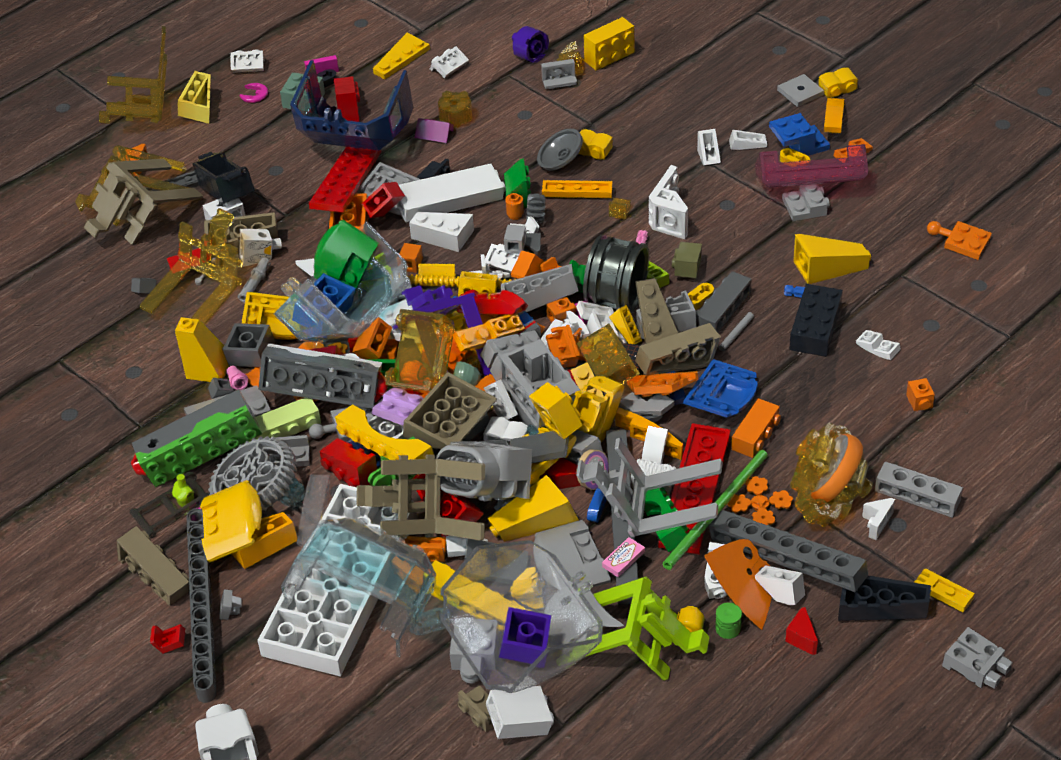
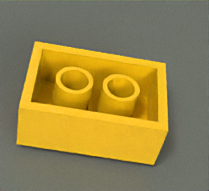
M624 17L584 35V62L594 70L601 69L635 53V27Z

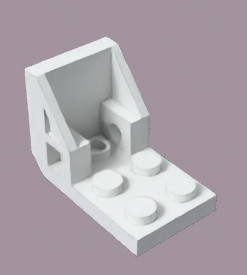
M671 165L649 196V225L652 230L685 239L688 235V207L678 195L679 188H677L679 175L677 174V167Z

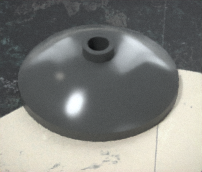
M564 129L555 133L541 146L537 155L538 164L544 170H558L565 167L579 154L583 143L582 135L576 129Z

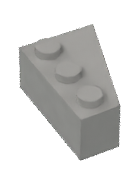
M686 290L681 292V295L673 298L670 296L666 298L665 303L677 331L682 332L696 328V310ZM640 309L636 310L637 329L641 339H644Z

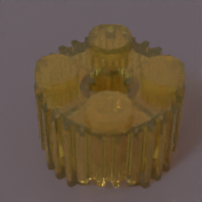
M445 91L442 93V97L438 101L439 120L453 124L454 128H458L462 123L464 124L472 120L471 99L466 91L459 93Z

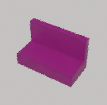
M418 118L414 138L447 143L449 131L453 132L454 125L447 122Z

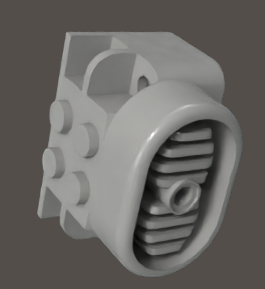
M541 339L500 356V379L511 396V401L516 407L519 418L525 425L529 426V430L538 434V428H548L543 423L529 398V395L548 382L554 387L558 386L563 393H568L573 400L571 403L573 405L576 397L574 394L580 389L571 379L570 373L561 366L560 360L553 356Z
M478 441L450 442V445L443 447L436 456V459L485 464L484 481L440 476V488L448 494L465 496L466 498L479 497V500L491 501L492 498L495 500H506V498L512 497L529 499L532 449Z

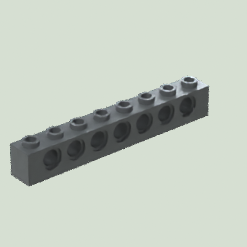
M722 510L709 525L711 538L715 542L728 544L736 540L748 539L757 548L760 558L854 592L857 591L868 577L867 562L861 557L827 547L752 519L736 515L735 513ZM744 547L743 552L753 555L749 547Z

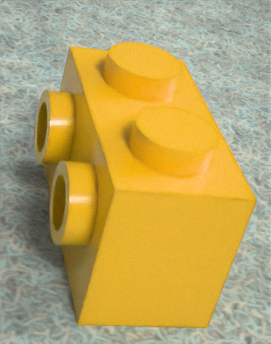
M462 271L459 277L458 297L468 290H476L479 293L488 292V295L497 293L498 275Z

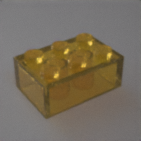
M610 324L605 325L577 343L596 376H604L624 384L640 374Z

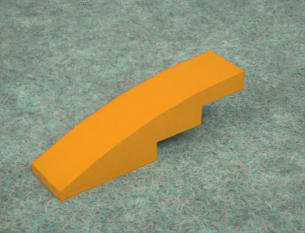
M827 98L824 132L841 133L844 99Z
M619 407L615 415L616 426L630 430V437L645 442L648 426L661 428L638 414ZM669 432L664 448L665 455L680 460L683 457V443Z

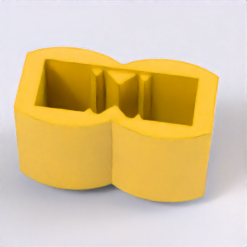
M841 68L835 72H828L819 76L818 86L824 90V94L828 98H832L842 93H850L856 90L858 79L849 68Z
M587 129L580 131L583 143L579 154L584 156L590 155L596 159H605L613 147V138L610 135L595 133Z

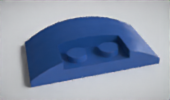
M713 359L686 396L683 404L724 417L734 416L744 410L755 396L758 382L755 381L756 372Z

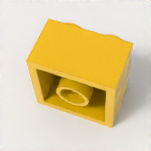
M547 382L529 395L545 426L561 438H567L583 425L579 419L581 417L580 413L571 404L573 402L572 398L568 393H563L558 386L554 387Z

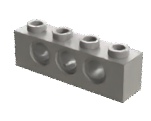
M884 462L876 478L875 492L952 518L961 501L963 490L961 486L888 462Z

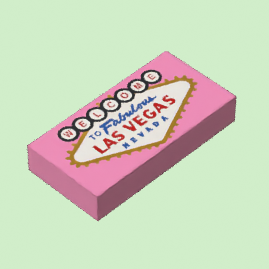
M628 537L602 562V567L619 577L645 552V547Z

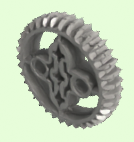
M268 436L265 438L259 437L258 440L253 438L251 442L246 441L244 445L240 444L237 449L233 448V452L227 453L228 456L222 459L221 464H217L218 469L214 470V475L210 477L209 496L248 480L251 483L250 485L258 492L262 510L266 511L269 506L273 507V503L279 502L281 496H285L284 492L290 490L289 485L293 484L292 479L296 477V466L298 464L292 449L279 438H269ZM268 454L280 455V466L274 465L269 461Z

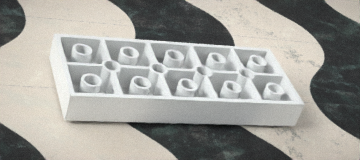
M343 484L339 485L258 639L261 656L341 677L389 577L388 565L397 561L402 545L405 542V539H398V535H380L381 521L398 520V513H392V507L357 506V488ZM417 512L408 513L407 520L417 519Z

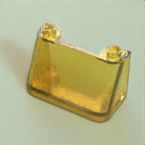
M400 309L399 314L396 316V325L402 331L395 368L391 367L385 373V385L428 394L447 372L453 340L452 335L455 329L454 322L444 314Z

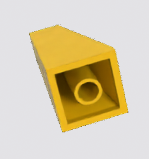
M795 234L793 262L807 284L869 269L871 254L865 249L863 244Z
M181 317L175 329V334L186 379L211 382L212 378L224 379L229 367L223 352L225 345L199 319Z
M547 475L530 487L529 499L516 497L487 518L492 525L489 527L490 531L495 537L500 536L504 542L579 521L569 500Z

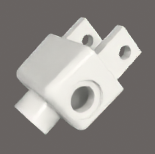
M217 704L208 709L206 718L196 722L195 727L201 760H257L256 757H258L259 753L256 740L244 709L232 710L231 706L227 704Z

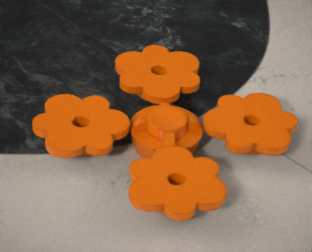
M754 476L752 479H748L745 485L748 492H753L757 496L750 500L743 494L739 496L735 494L727 505L735 513L747 511V508L752 505V508L757 511L752 513L753 520L768 525L775 523L773 512L766 510L769 502L775 505L777 509L790 508L793 497L789 496L788 491L782 490L780 492H773V496L768 500L767 497L761 495L763 491L768 490L767 479Z

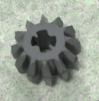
M529 194L527 198L526 220L528 217H533L537 223H543L545 216L544 195Z

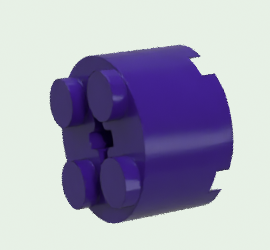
M524 26L512 36L515 56L534 63L544 58L545 54L543 53L549 47V38L546 33L530 26Z

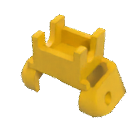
M596 376L590 378L582 390L576 391L574 394L576 397L572 406L580 413L581 417L579 419L583 424L577 430L596 436L603 442L606 437V430L610 429L619 407L624 385L604 376ZM597 388L607 394L604 398H601L587 390Z

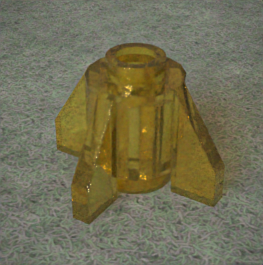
M575 41L565 47L559 54L557 61L574 59L575 74L579 75L584 73L582 65H579L582 64L584 58L581 57L579 51L575 52V50H578L577 42Z

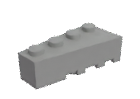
M572 264L501 284V291L513 292L528 304L526 312L579 291Z

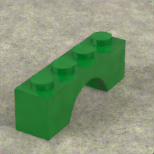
M664 487L646 492L644 511L647 516L653 514L663 515L677 511L676 507L672 509L675 505L670 497H665L668 493ZM686 525L655 532L667 551L670 552L687 535L686 531L689 529Z

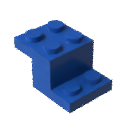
M801 113L769 122V128L784 147L789 146L791 149L807 156L830 150L829 142L815 125H809Z

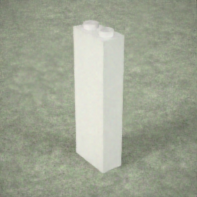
M487 164L400 184L399 187L405 197L396 205L404 221L409 222L417 212L447 213L502 200L505 184L503 181L501 182L498 172L494 170L492 164Z

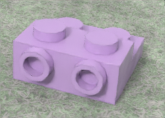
M392 388L384 393L383 401L373 407L372 414L403 426L404 420L424 398L417 394H409L404 389Z

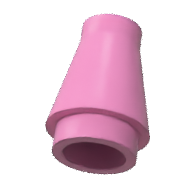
M236 366L228 367L226 372L229 377L230 386L236 390L245 389L248 384V377L237 369Z

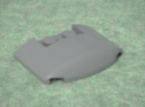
M379 162L360 186V191L367 193L368 198L383 183L397 182L400 185L421 179ZM395 205L390 211H388L396 215H401L397 205Z
M583 520L535 534L533 545L535 563L540 575L551 588L554 586L561 590L570 585L580 584L590 589L611 582L608 570L602 567L604 559L601 558L589 533V528Z

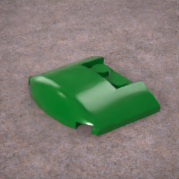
M341 220L338 222L339 224L330 227L317 246L313 264L314 278L318 279L324 273L356 288V293L380 243L345 220Z

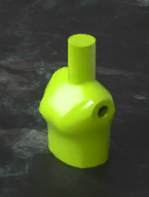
M179 474L177 481L174 483L172 495L176 498L179 506L189 509L195 505L194 491L187 485L185 476Z

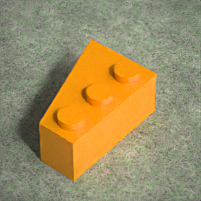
M284 512L261 518L259 531L255 530L251 537L255 540L253 545L231 554L244 569L271 556L275 552L298 541L293 521Z

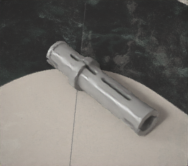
M261 258L257 267L251 271L250 278L238 295L241 302L245 303L246 293L254 292L259 282L265 278V273L271 265L267 258Z

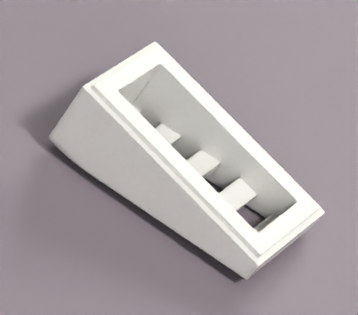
M732 130L729 138L731 150L767 147L765 134Z

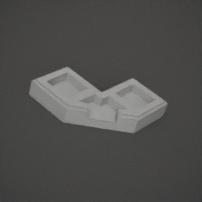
M631 392L620 401L619 407L640 416L641 414L661 416L674 406V400L666 395L657 393L648 401H645L640 396Z

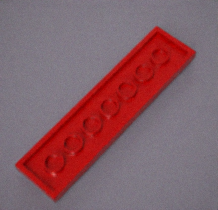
M345 147L310 200L309 209L344 212L379 157L381 150Z
M692 423L679 468L721 459L724 462L731 429ZM720 474L675 484L671 496L675 506L672 509L676 507L677 511L712 504ZM697 522L686 525L689 529L688 531H686L687 534L697 524ZM706 529L686 551L687 553L700 554ZM659 539V548L666 549Z

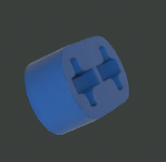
M600 488L595 490L587 512V520L597 523L607 501Z

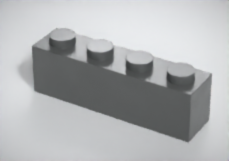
M733 271L725 277L722 284L715 288L713 295L706 299L703 307L696 311V327L710 323L718 333L750 294L751 278Z

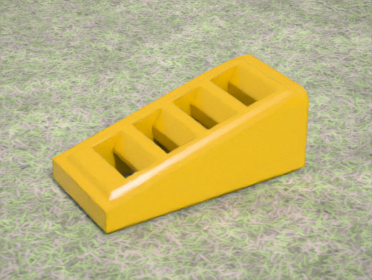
M627 305L619 308L609 316L628 344H637L642 341Z

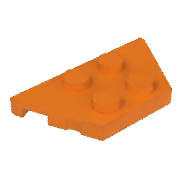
M698 371L626 376V383L635 395H642L643 397L656 393L670 395L672 392L697 381L699 374Z

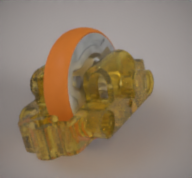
M827 423L819 431L812 429L796 450V455L799 456L790 487L798 492L795 501L796 509L803 514L804 519L810 524L818 523L826 527L837 518L843 520L850 512L853 499L858 495L864 498L873 486V483L866 478L869 464L862 458V443L858 438L851 435L849 429L843 425L836 426L833 423Z

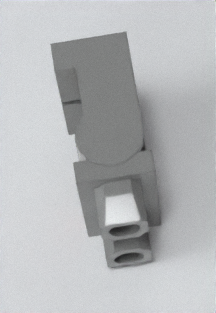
M967 627L945 653L942 666L949 671L953 668L960 672L968 680L976 682L975 685L980 688L986 684L995 689L1002 676L994 671L997 669L1006 675L1010 671L1013 662L1004 657L1005 650L1003 648H998L994 643Z

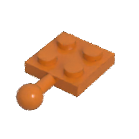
M931 221L927 225L929 234H941L948 237L944 248L979 260L992 235L991 232L960 221L956 223L953 230L941 227V224L937 221Z

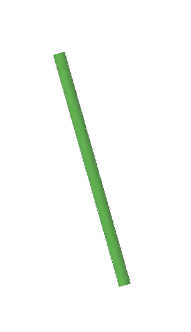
M760 450L716 500L718 514L768 457L766 451ZM714 519L697 522L663 562L664 568L671 570Z

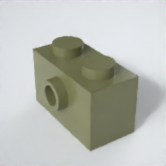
M680 242L679 249H675V255L672 259V268L675 269L674 276L697 277L701 262L702 244Z

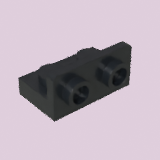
M445 158L441 164L431 161L416 178L422 180L450 173L449 159Z

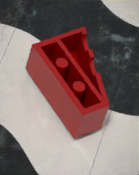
M353 76L334 79L337 109L341 110L342 117L347 121L359 122L357 102H360L358 83L354 82Z
M338 438L320 450L321 465L326 470L329 469L339 480L342 479L348 486L356 488L358 485L372 486L368 482V477L377 470L375 454L370 453L367 455L364 453V449H353L352 444Z

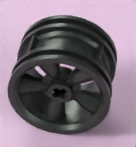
M599 235L592 245L586 264L583 282L584 301L612 307L617 310L627 305L630 313H633L639 304L636 281L647 279L649 266L648 245Z

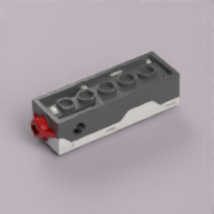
M268 344L262 353L258 390L347 405L353 404L373 409L376 401L387 392L388 381L381 373L382 362Z

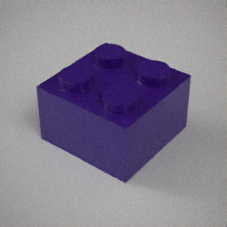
M508 607L499 658L542 666L547 649L552 615Z

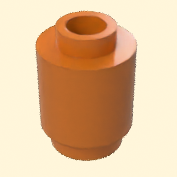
M512 193L505 199L506 214L510 219L518 220L524 213L523 197L520 194Z

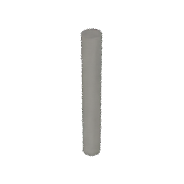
M748 312L718 346L720 351H725L754 318L753 313Z

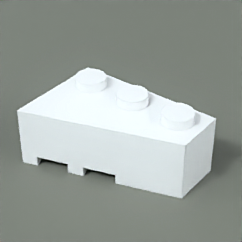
M417 212L409 223L411 239L456 252L461 250L474 231L473 214Z

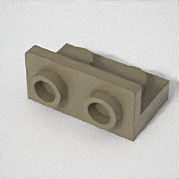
M480 685L467 694L462 690L459 691L458 706L463 713L467 712L477 727H481L485 732L491 730L493 724L486 706L489 696Z

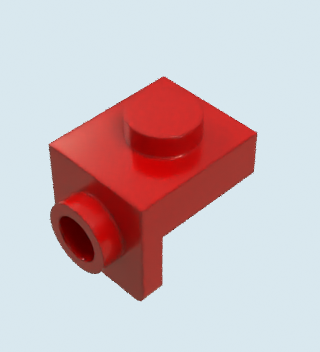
M179 624L163 631L157 625L152 626L150 643L162 654L184 646L186 628Z

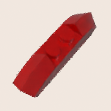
M468 290L460 295L474 293L479 314H516L525 311L528 307V304L521 297L507 290L488 295V292L479 293L476 290ZM458 309L457 313H463L462 309Z

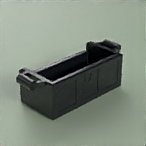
M210 151L198 156V161L192 164L200 188L223 204L255 191L248 168L245 166L239 167L234 162L228 160L223 152L212 153Z

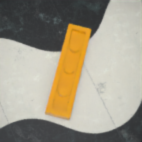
M543 180L542 195L545 197L612 198V181Z

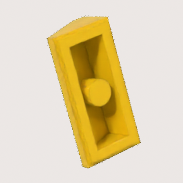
M455 264L418 265L419 277L421 275L423 277H426V275L436 277L438 275L440 278L441 276H444V278L447 276L452 278L454 276L456 278Z

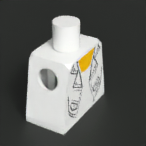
M240 229L239 256L243 267L257 264L261 258L271 260L272 250L282 248L281 239H272L267 229Z

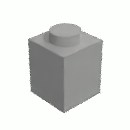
M507 225L504 236L505 253L520 254L521 250L524 251L526 243V227Z

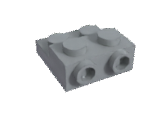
M817 182L800 185L799 191L782 194L783 202L792 221L827 215V208L830 206L828 197L824 198V189L822 186H818Z

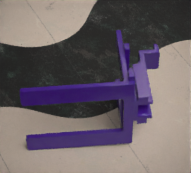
M445 285L433 291L429 289L424 293L421 286H416L402 291V296L405 295L408 306H412L413 310L407 311L405 316L396 318L395 322L397 324L392 327L393 330L399 329L415 321L429 366L437 384L448 370L429 313L445 309L440 312V315L444 316L461 308L468 328L482 325L483 323L474 299V293L451 299L450 296L453 295L451 288L446 289ZM483 348L476 350L483 373L487 376L491 374V367L488 368L482 359L481 352Z

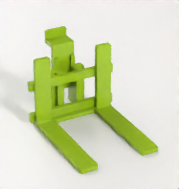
M643 577L593 594L602 607L633 597L625 628L588 639L586 644L580 642L572 644L565 654L558 649L555 662L560 665L614 647L627 645L662 680H668L670 667L659 658L661 645L666 647L670 646L673 642L686 653L700 650L705 654L710 637L703 629L690 632L677 619V614L670 608L671 600L666 595L662 596V599L650 589L652 581L648 577ZM642 626L654 637L651 649L640 639Z

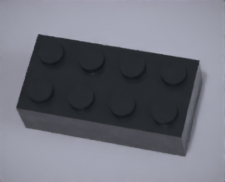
M812 284L805 285L790 333L789 350L827 357L842 305L843 290Z

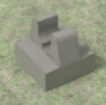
M232 590L223 591L220 604V619L228 620L229 615L240 614L242 598L232 596Z

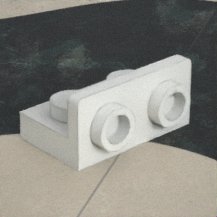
M456 46L453 49H447L442 56H436L431 61L430 70L434 71L436 69L443 78H446L466 65L469 59Z
M263 51L231 52V72L264 71L265 56Z
M491 244L485 258V264H489V267L511 273L519 254L505 253L503 244Z
M501 379L484 387L486 393L497 398L493 408L498 417L508 420L518 415L516 407L511 401L507 388Z

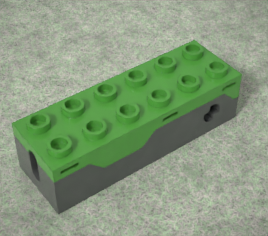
M238 389L132 442L135 455L131 465L137 475L148 476L153 485L157 487L177 477L179 474H183L261 435L262 432L253 411Z

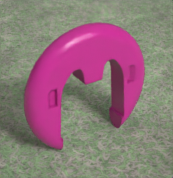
M250 83L245 85V88L256 90V95L240 94L239 96L248 103L260 102L267 97L268 88L261 83Z

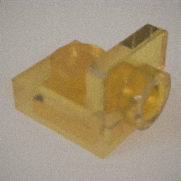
M614 198L613 201H610L609 217L626 219L631 207V200Z

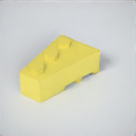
M194 71L178 99V116L209 124L210 74Z

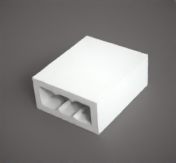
M541 686L490 690L486 706L498 739L548 735L551 725L554 723V716L548 708L547 697L543 694Z

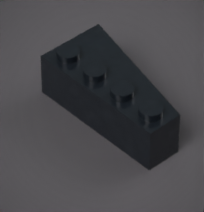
M868 575L856 592L842 587L838 621L927 618L931 585Z

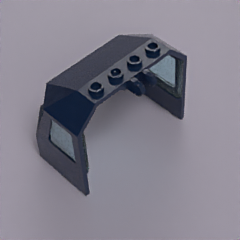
M310 60L290 103L296 129L314 143L378 151L393 141L394 137L407 125L414 108L407 70H403L398 85L392 90L382 116L367 123L347 121L342 117L341 110L335 106L331 107L326 103V99L322 97L314 60Z

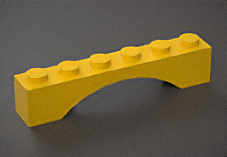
M353 404L335 416L336 428L341 435L351 438L354 442L362 444L367 449H371L389 460H399V455H408V460L426 459V455H434L432 446L419 439H396L378 433L369 425L366 412Z

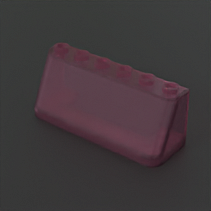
M865 144L848 145L847 158L780 163L778 162L777 151L760 152L755 164L756 176L767 187L861 181L868 174Z

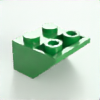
M520 159L504 173L506 197L512 193L520 194L523 197V207L527 208V198L531 194L530 190H527L530 189V177H526L529 176L528 165L525 166L524 159Z

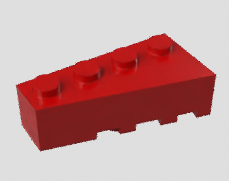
M416 474L413 479H424L425 474ZM440 488V517L477 522L484 514L465 496L448 494ZM416 490L421 500L425 501V490Z

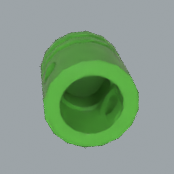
M727 602L721 604L716 609L715 630L720 637L731 639L738 636L741 632L742 611L738 605Z

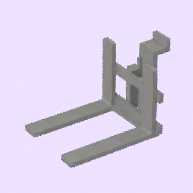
M617 438L615 450L621 457L620 472L612 470L608 473L599 462L585 464L583 460L578 462L576 474L581 483L596 482L614 508L617 518L620 517L622 521L626 520L629 523L628 533L631 537L710 520L718 516L717 503L643 519L646 492L648 490L720 474L723 463L721 459L646 476L622 439ZM628 469L635 478L633 490L626 482Z

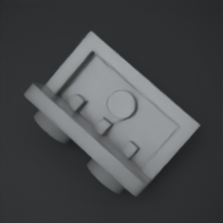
M574 59L541 64L542 81L545 89L577 84Z

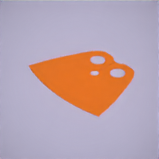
M740 539L720 546L704 555L715 577L728 596L762 630L772 596L755 579V575L761 567L765 565L770 566L760 558L757 548L750 540ZM744 547H749L752 550V559L745 557L743 553ZM748 568L751 569L752 575L747 573Z

